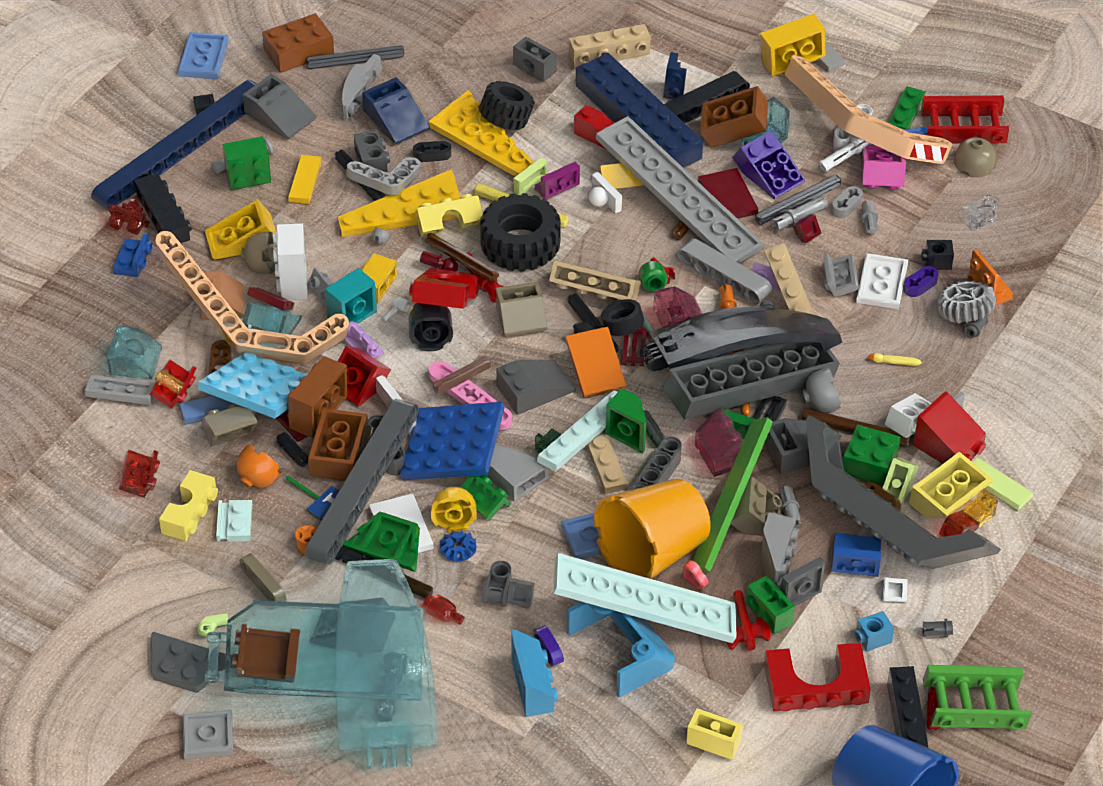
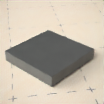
M819 557L782 576L781 592L794 606L822 592L825 561Z

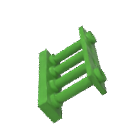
M928 665L923 676L924 687L933 686L935 688L939 707L935 709L930 722L931 727L1026 729L1032 712L1019 709L1016 690H1018L1024 675L1022 667ZM945 688L959 689L962 709L948 707ZM968 688L982 689L986 709H972ZM992 689L1006 690L1010 710H996Z

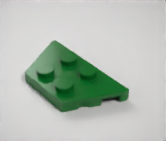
M379 511L369 522L356 529L358 533L348 541L345 540L342 545L344 549H349L415 572L417 570L420 527L415 522Z

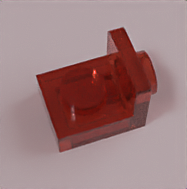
M962 510L946 517L939 535L947 537L964 534L968 529L976 531L980 523Z

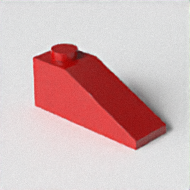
M585 105L574 115V134L606 149L596 140V134L614 123L602 112Z

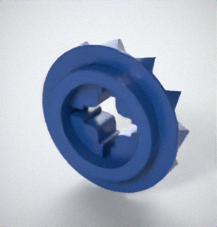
M452 530L451 534H444L443 539L440 540L441 554L451 561H465L471 558L477 549L476 539H473L471 533L466 534L463 530L456 533ZM460 542H462V546L457 545L456 547H454V543L459 544Z

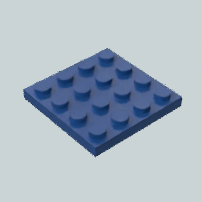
M503 402L419 408L416 426L413 428L405 455V464L400 473L402 480L488 475L505 409Z

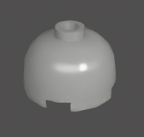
M829 368L813 372L806 380V390L802 391L805 403L810 402L813 409L824 413L834 412L841 408L838 392L835 390L834 379Z

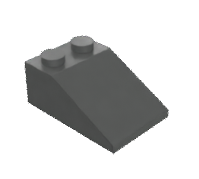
M516 360L496 368L497 387L517 415L576 391L574 385L555 360Z

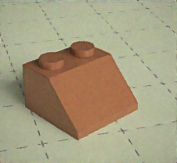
M221 270L203 272L237 316L245 318L244 284ZM202 290V291L199 292V294H202V295H205V294L208 293V291H205V290ZM218 306L212 308L214 311L221 309ZM201 310L202 321L209 320L205 313Z

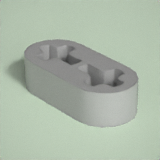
M855 186L846 188L833 201L832 214L838 218L849 216L862 203V190Z

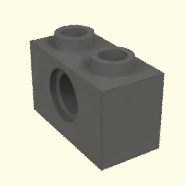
M525 37L513 46V65L545 81L557 71V53Z

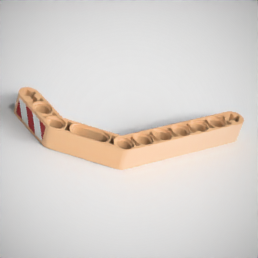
M796 55L791 57L785 76L845 132L906 159L945 164L952 147L950 141L940 137L909 133L864 113L806 59Z

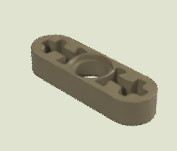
M250 553L239 560L244 573L274 607L287 601L282 587L253 554Z

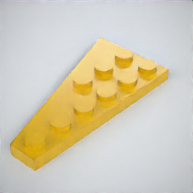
M469 90L429 120L431 129L514 177L534 163L523 150L518 149L515 141L505 134L503 128L495 126L482 116L479 111L480 102L478 100L475 101Z
M452 169L405 188L397 195H388L338 216L341 236L370 233L374 231L375 227L388 230L418 225L415 212L419 205L424 203L435 205L439 204V201L451 198L452 201L460 199V193ZM445 215L442 217V221L456 219L457 217Z

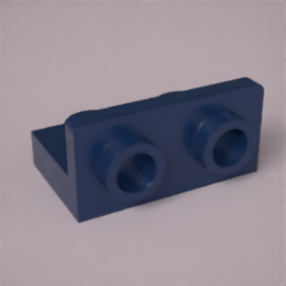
M670 53L666 68L663 98L675 99L684 94L687 69L681 68V62H678L679 53Z

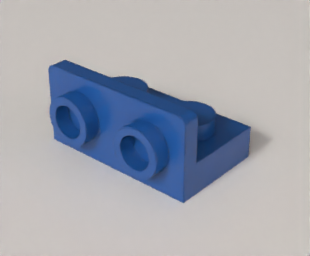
M144 233L141 241L125 238L113 266L114 274L139 277L141 270L145 269L146 257L152 251V242H149V234Z

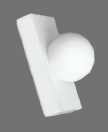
M600 173L593 174L592 189L588 195L590 203L596 207L606 204L615 214L620 212L622 209V195Z

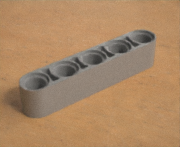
M695 238L689 240L677 251L678 260L682 264L716 284L723 285L725 289L726 284L732 286L735 295L753 305H758L772 292V285L767 279Z

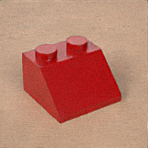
M345 346L338 359V362L347 365V399L357 406H361L377 393L376 378L383 375L387 379L391 371L389 367L360 348Z

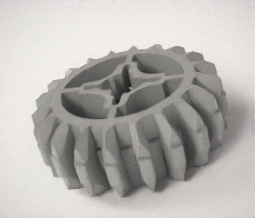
M974 280L972 282L965 281L950 284L949 287H944L939 292V296H937V307L940 316H943L945 320H950V322L968 323L969 321L976 322L978 319L983 320L984 317L990 316V313L994 312L996 307V296L993 288L983 284V282L977 283Z

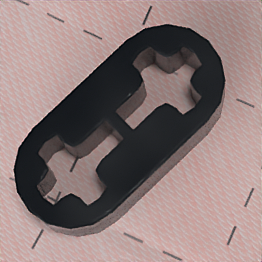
M447 141L420 142L413 146V158L418 159L420 162L445 161L452 155L451 144Z

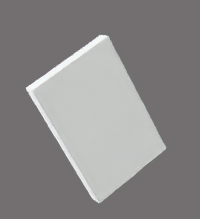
M866 253L856 303L899 310L908 260Z
M414 494L369 504L372 517L380 511L417 523L420 527L418 553L434 549L432 539Z

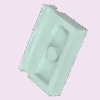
M219 500L217 542H220L221 539H227V542L251 541L252 500H229L226 503H222V500Z

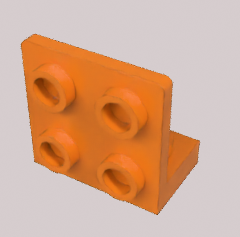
M978 249L973 250L968 281L983 282V284L992 287L996 296L995 305L1012 300L1013 292Z

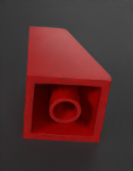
M945 391L918 415L913 446L941 464H944L958 452L972 461V458L977 454L980 455L986 447V432Z

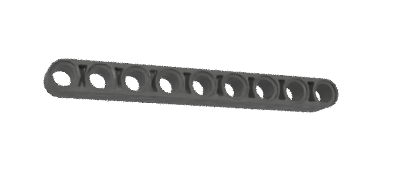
M399 399L393 400L306 548L307 558L328 565L334 561L337 552H339L340 547H342L416 421L419 411L417 404Z

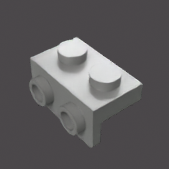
M828 253L824 254L822 268L826 275V278H824L826 289L828 291L831 290L834 297L859 290L853 255L849 254L831 260Z

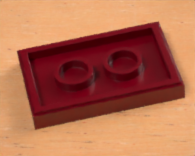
M738 168L698 176V182L737 219L758 213L759 209Z

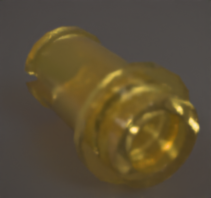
M161 369L155 378V381L158 382L157 384H162L175 392V394H178L185 383L169 374L167 369Z

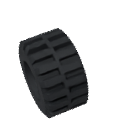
M496 81L487 85L479 111L488 122L495 126L509 130H520L527 125L535 101L533 96L522 87L505 81Z

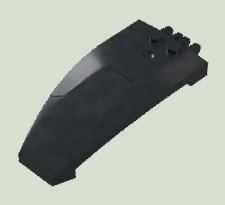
M766 306L736 307L707 312L650 331L649 335L652 343L643 346L639 354L643 357L642 359L650 371L666 369L669 372V369L759 345L784 342L821 343L822 351L825 352L841 344L842 339L840 333L827 318L795 310L769 308Z

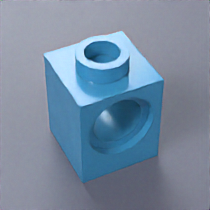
M884 611L858 619L855 637L858 643H862L866 651L892 643L894 627Z

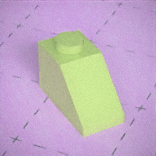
M893 458L883 488L897 497L902 507L913 486L920 465L901 458Z

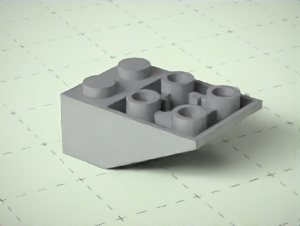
M769 512L763 529L761 562L765 576L767 575L781 590L782 576L790 573L792 561L789 560L791 557H795L796 541L799 529L795 528V518Z

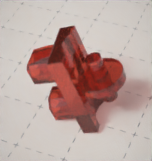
M131 199L129 203L123 202L122 207L110 204L108 208L111 214L108 223L111 228L119 230L123 222H127V231L136 235L139 234L142 227L148 228L150 222L145 219V213H142L143 207L138 206V200Z

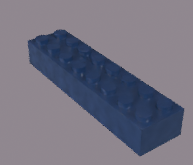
M606 53L575 68L576 87L614 123L628 116L683 168L702 159L703 140L612 55Z

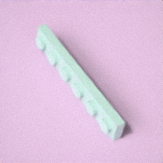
M613 390L544 449L538 455L537 462L556 472L606 428V404L616 395L617 391Z

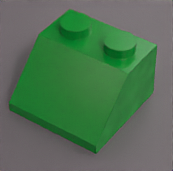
M621 388L606 404V434L643 454L646 443V418L641 398Z

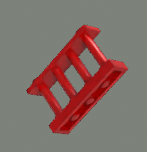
M1004 95L923 96L921 115L930 116L931 126H927L926 135L946 139L952 144H961L966 139L972 137L986 139L991 144L1007 143L1009 126H1000L999 116L1003 114ZM938 116H950L951 126H939ZM958 116H970L972 126H960ZM979 116H990L992 126H980Z

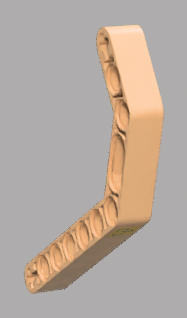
M168 231L160 232L156 236V251L160 258L236 353L242 355L246 352H251L261 358L306 364L347 337L349 320L343 314L331 316L302 336L247 328L177 238ZM175 259L183 260L182 262H174ZM192 274L196 277L189 279L186 276ZM202 290L208 291L205 295L199 294ZM216 306L221 308L218 311L212 310V308ZM233 323L234 325L232 327H226L224 324ZM322 336L325 337L326 340L319 341L316 338ZM245 339L246 342L238 343L237 340ZM268 342L285 345L286 348L275 349L262 347L259 345V343ZM301 348L308 349V351L305 353H302L298 350Z

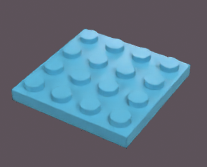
M246 352L199 381L198 390L275 419L289 409L287 402L289 392L294 390L299 385L302 377L307 376L308 373H301L290 366H282L271 359H263L256 356L255 353Z

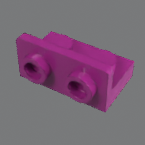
M575 161L542 176L541 182L535 184V190L546 200L579 185L580 166Z

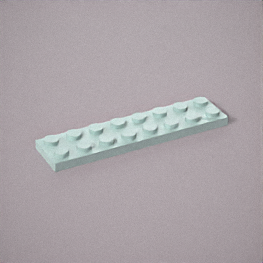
M560 553L555 558L553 594L733 643L736 639V610L734 602Z

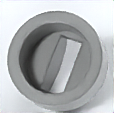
M375 227L372 233V241L374 243L378 241V245L385 244L390 237L389 233L378 227Z

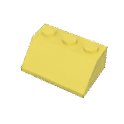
M958 452L912 487L909 504L925 518H946L991 484L993 479L962 453Z

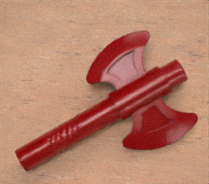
M736 590L733 595L740 627H736V639L734 642L726 643L731 650H734L737 644L744 641L746 649L752 651L756 648L755 638L770 641L771 630L767 622L760 617H757L756 622L751 624L743 592Z

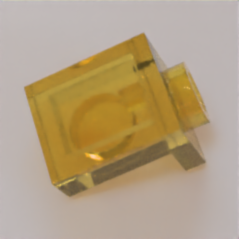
M983 489L977 493V498L961 510L960 517L978 529L996 515L998 500L991 493Z

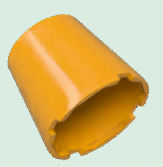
M672 479L601 499L594 511L593 525L598 527L600 538L596 539L597 544L610 568L653 579L708 538L710 533V516L702 496L694 486L683 479Z

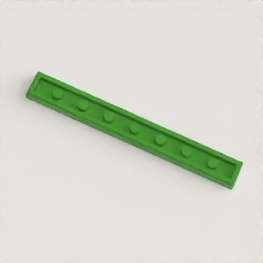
M768 417L752 420L711 516L709 536L699 545L693 559L700 566L702 573L711 572L773 421Z

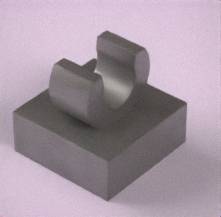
M512 578L510 580L507 603L530 608L535 583Z

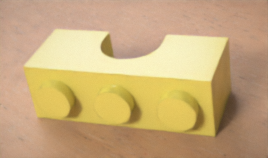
M466 194L454 201L448 198L439 201V204L435 205L431 203L419 205L415 216L420 236L425 237L428 233H441L444 228L442 217L445 215L457 217L461 229L480 225L483 212L478 195L472 197V194Z
M192 470L188 472L180 485L182 501L187 502V504L176 505L169 503L159 518L161 534L182 541H187L189 536L195 533L199 520L206 515L210 502L214 501L218 494L214 477Z

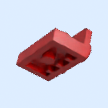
M169 359L149 395L172 409L177 403H182L188 393L185 390L194 383L196 379L194 373L197 368L192 366L187 371Z

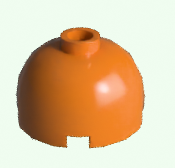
M246 445L236 462L237 472L241 476L240 482L248 488L252 486L266 488L272 485L283 473L278 471L280 466L266 453L261 451L258 454L253 451L256 447Z

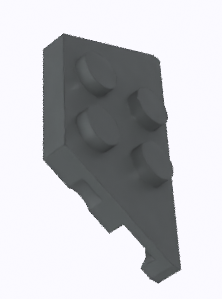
M156 632L151 634L153 680L198 693L209 682L221 677L223 670L229 666L232 667V655Z

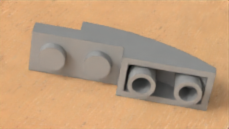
M373 54L364 65L356 63L348 74L342 91L343 118L345 121H348L352 115L357 113L358 108L363 104L362 92L366 91L371 86L373 80L381 74L380 56Z

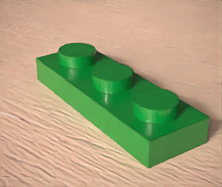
M906 86L888 123L900 129H910L926 91Z

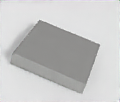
M232 710L183 714L184 759L234 755Z

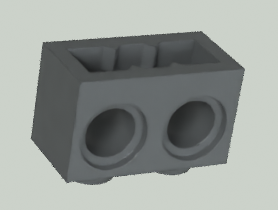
M378 130L353 134L354 149L358 161L383 172H388L387 163H390V155L388 151L384 150L386 149L383 137L380 138Z

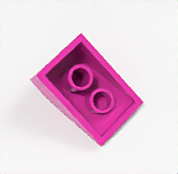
M868 145L862 149V185H866L868 188L887 186L888 189L904 187L905 158L878 146Z

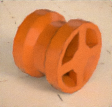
M304 525L296 530V548L300 553L306 555L307 545L316 531L315 527Z

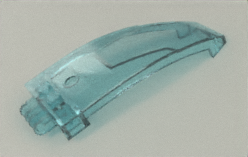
M396 559L348 561L341 585L335 645L338 752L366 751L367 769H372L374 765L372 750H380V763L382 768H387V749H390L391 766L397 767V749L405 748L406 766H412V747L438 745L433 671L421 616L408 582Z

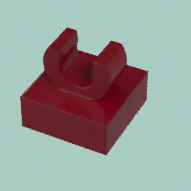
M809 214L793 226L795 234L799 235L803 243H807L822 234L814 214Z

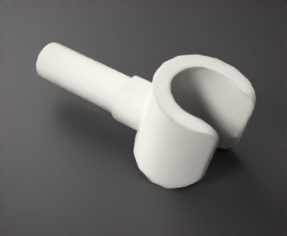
M402 297L396 298L394 307L382 319L387 321L398 310L407 312L410 307L407 304L409 300Z

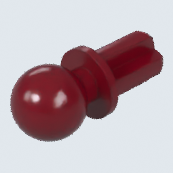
M427 251L421 253L419 260L421 263L435 267V269L440 267L442 270H458V263L452 258L443 260L442 254L438 256Z

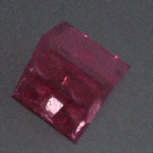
M676 286L654 291L653 309L662 327L703 314L695 297Z
M719 408L696 430L695 447L714 477L730 472L740 450L742 437L739 431H735L731 418L725 415L722 408Z

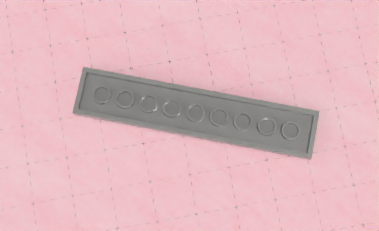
M627 116L596 134V140L708 246L737 263H741L763 250L764 243L631 118Z

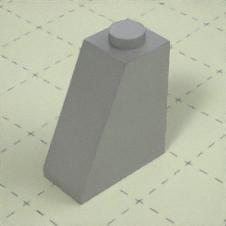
M495 444L489 472L485 476L496 486L503 489L513 501H516L548 480L549 468L538 463L535 457Z

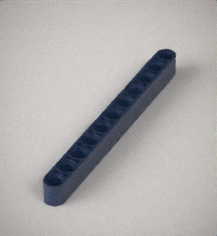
M246 80L98 184L93 189L91 198L107 210L114 209L136 193L134 180L156 173L160 176L247 114L244 111L243 94L257 83L252 80Z

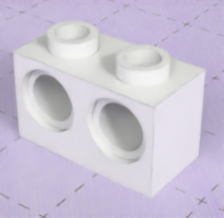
M914 393L891 406L885 425L907 438L916 431L918 415L931 403Z

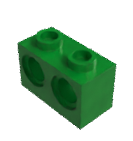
M767 575L747 586L746 604L758 617L767 622L773 634L793 624L795 606Z

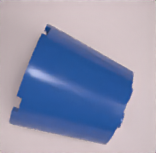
M875 725L865 726L851 736L841 749L832 772L833 786H957L959 779L958 765L952 758Z

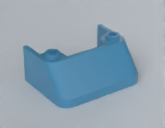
M580 602L567 609V634L569 636L610 616L633 644L631 654L636 662L617 671L618 697L673 669L675 663L674 653L645 619L585 602Z

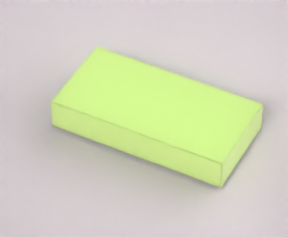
M541 157L514 178V193L516 195H522V193H525L541 181V177L547 174V160Z

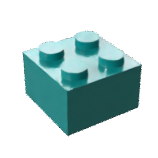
M359 268L325 288L327 319L335 314H343L348 318L349 322L360 323L377 312L375 281Z

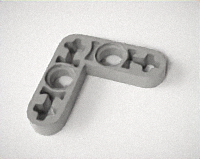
M408 157L402 160L390 173H386L361 162L353 161L347 164L346 176L351 180L386 194L397 195L419 175L421 162L416 158Z

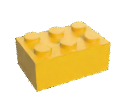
M814 13L760 33L762 63L772 77L786 72L793 55L800 56L809 63L826 56L825 27Z

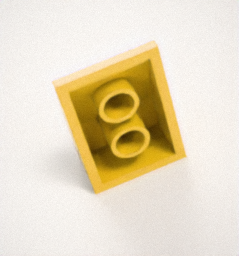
M258 199L205 230L214 260L241 255L242 248H245L247 240L255 233L273 232V234H277L270 212Z

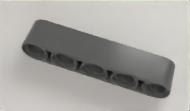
M671 436L662 440L629 491L669 480L681 461L682 443L680 439Z

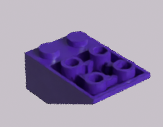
M772 130L742 146L732 157L742 173L773 199L778 198L806 181Z

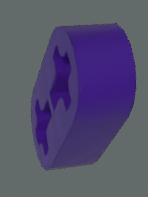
M925 266L907 277L904 282V293L910 297H918L934 287L938 282V270L931 266Z
M544 625L534 629V638L540 641L542 650L546 649L550 666L564 662L562 650L549 628Z

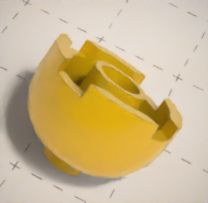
M444 488L435 495L432 501L431 520L436 527L439 525L446 528L449 533L452 530L455 533L461 530L465 531L477 519L476 501L464 488Z

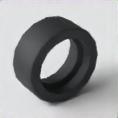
M631 299L613 302L604 308L601 313L604 327H608L610 335L613 336L631 334L638 330L645 321L640 303Z

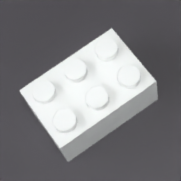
M303 223L277 225V234H273L274 247H278V249H273L274 262H278V264H275V276L280 277V279H276L277 292H281V297L287 300H307V264Z

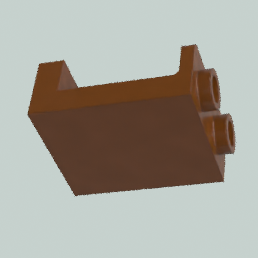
M242 624L241 631L236 630L234 645H239L238 654H233L232 668L236 669L235 676L294 683L300 629H290L289 633L247 628V624Z

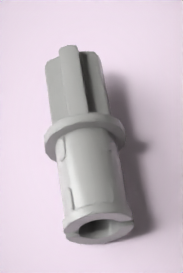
M865 200L861 205L863 210L862 221L865 223L866 232L874 235L878 231V214L875 211L874 201L869 200V206H867V201Z
M787 485L780 490L783 503L781 509L785 516L796 519L795 528L802 524L798 511L800 505L796 501L794 489Z

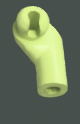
M228 613L205 616L198 626V633L203 637H207L213 633L217 626L229 625Z

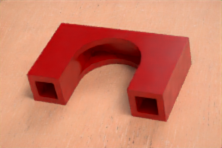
M429 268L416 278L414 283L411 282L409 295L412 296V302L464 309L467 306L468 298L475 299L478 296L480 275Z
M861 642L837 644L835 661L839 676L833 682L825 685L806 683L796 675L789 648L766 650L764 666L773 711L869 703L871 687Z

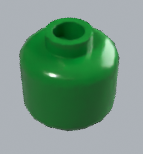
M649 261L639 269L638 277L645 291L656 293L667 285L668 277L661 263Z

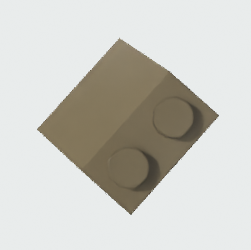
M235 403L227 406L226 410L220 412L218 409L207 412L202 420L210 447L253 434L258 423L250 409Z

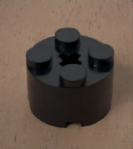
M415 303L408 318L410 340L413 344L418 345L419 349L423 351H438L444 348L443 345L452 341V314L448 307Z

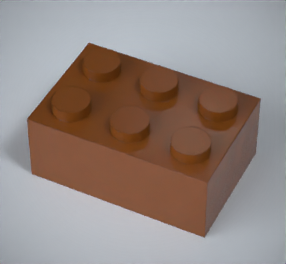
M316 13L262 32L264 51L280 73L307 64V57L334 54L333 35Z
M756 86L705 102L702 107L700 133L709 146L713 148L765 132L767 127L768 101L760 88Z
M323 356L318 363L313 365L307 376L302 377L299 385L294 390H291L287 397L290 429L311 438L314 437L323 408L337 410L347 398V365Z
M323 408L308 458L310 476L346 481L358 460L363 429L368 421L367 414Z

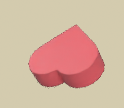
M690 560L683 566L684 580L701 590L708 585L707 577L702 573L700 566L696 562Z

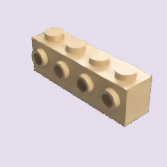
M645 24L569 38V58L575 69L606 53L612 55L617 61L650 55L651 36Z
M554 260L549 279L550 282L556 283L555 287L568 290L570 286L576 288L578 293L588 295L590 291L597 293L596 297L609 300L610 296L617 298V301L624 299L637 300L641 281L556 260Z

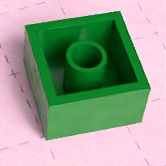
M263 136L222 144L225 172L231 190L271 183L269 152Z
M857 424L844 455V471L854 478L884 486L892 460L898 457L901 437Z

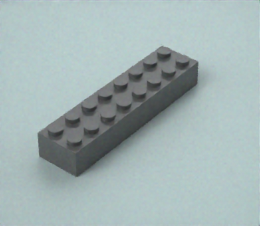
M773 343L669 369L663 388L685 420L806 388L807 378L813 372L820 369L829 368L834 378L840 363L830 349L825 352L822 351L821 343Z

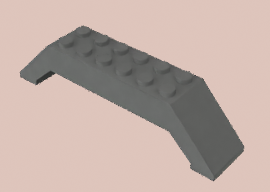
M811 415L806 418L812 485L818 489L817 494L825 500L832 502L841 512L850 515L851 519L856 523L868 528L871 534L887 542L890 548L905 555L904 558L921 568L927 566L936 569L999 553L1001 550L999 547L970 529L964 534L941 538L935 537L845 472L839 442L842 435Z

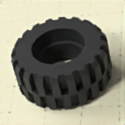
M514 193L508 197L502 196L498 201L494 200L490 203L481 216L480 242L482 251L492 263L496 262L498 267H506L510 271L517 269L519 272H522L525 269L535 270L538 266L542 267L548 263V260L551 261L559 251L561 243L560 216L553 205H550L545 199L541 200L539 196H528L527 193H522V195ZM518 229L532 231V233L526 235H514L508 232Z

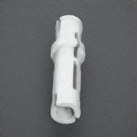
M853 138L849 141V144L819 161V166L826 173L852 155L861 153L862 149L871 143L860 138Z

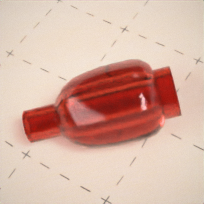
M429 594L423 602L422 607L426 608L427 613L440 621H454L461 625L465 619V616L457 613L456 606L441 595L432 596Z

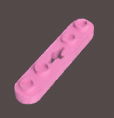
M434 362L429 367V378L431 381L436 382L457 370L445 362ZM469 379L446 391L463 405L498 402ZM506 407L499 430H506L512 425V413Z

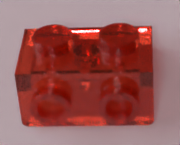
M128 450L124 459L119 490L145 498L149 490L153 491L157 481L154 473L157 472L160 461L157 460L158 451L154 450L149 457Z

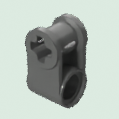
M496 561L492 564L484 586L482 603L494 602L501 604L503 607L507 606L509 585L512 579L511 565L508 562Z

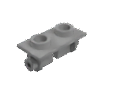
M314 267L308 286L326 307L325 288L333 282L326 273L319 272Z

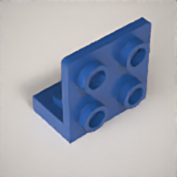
M836 533L832 572L878 577L882 539Z

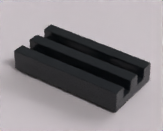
M777 396L763 399L753 418L760 419L769 400H772L764 418L768 417L770 419L776 405L780 403L771 421L779 420L787 405V399Z

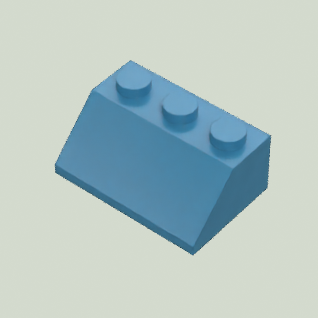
M511 630V661L525 716L554 712V702H558L556 687L552 688L551 686L553 675L551 668L547 669L546 667L548 663L546 649H541L539 640L518 630Z

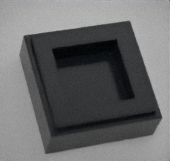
M213 94L193 96L196 115L215 103Z

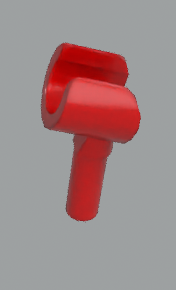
M654 257L651 258V260H650V261H657V262H659V261H658L656 258H654ZM663 266L668 277L667 284H670V277L675 280V269Z

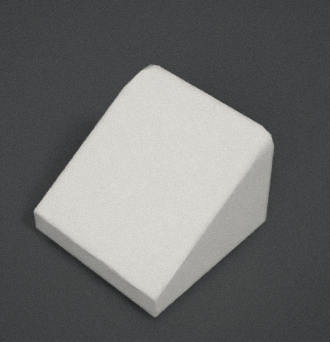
M884 577L883 601L906 603L908 579Z

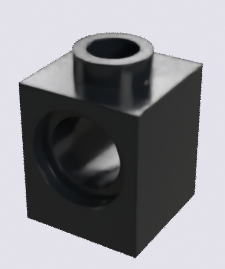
M927 240L926 248H922L921 252L922 261H925L926 266L934 267L937 270H952L954 259L952 240Z

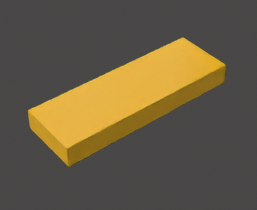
M301 155L289 193V202L310 204L322 164V157Z

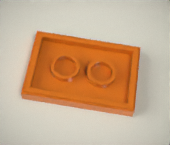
M608 327L566 336L565 340L583 398L609 393L613 390L617 391L621 388L626 389L627 385Z

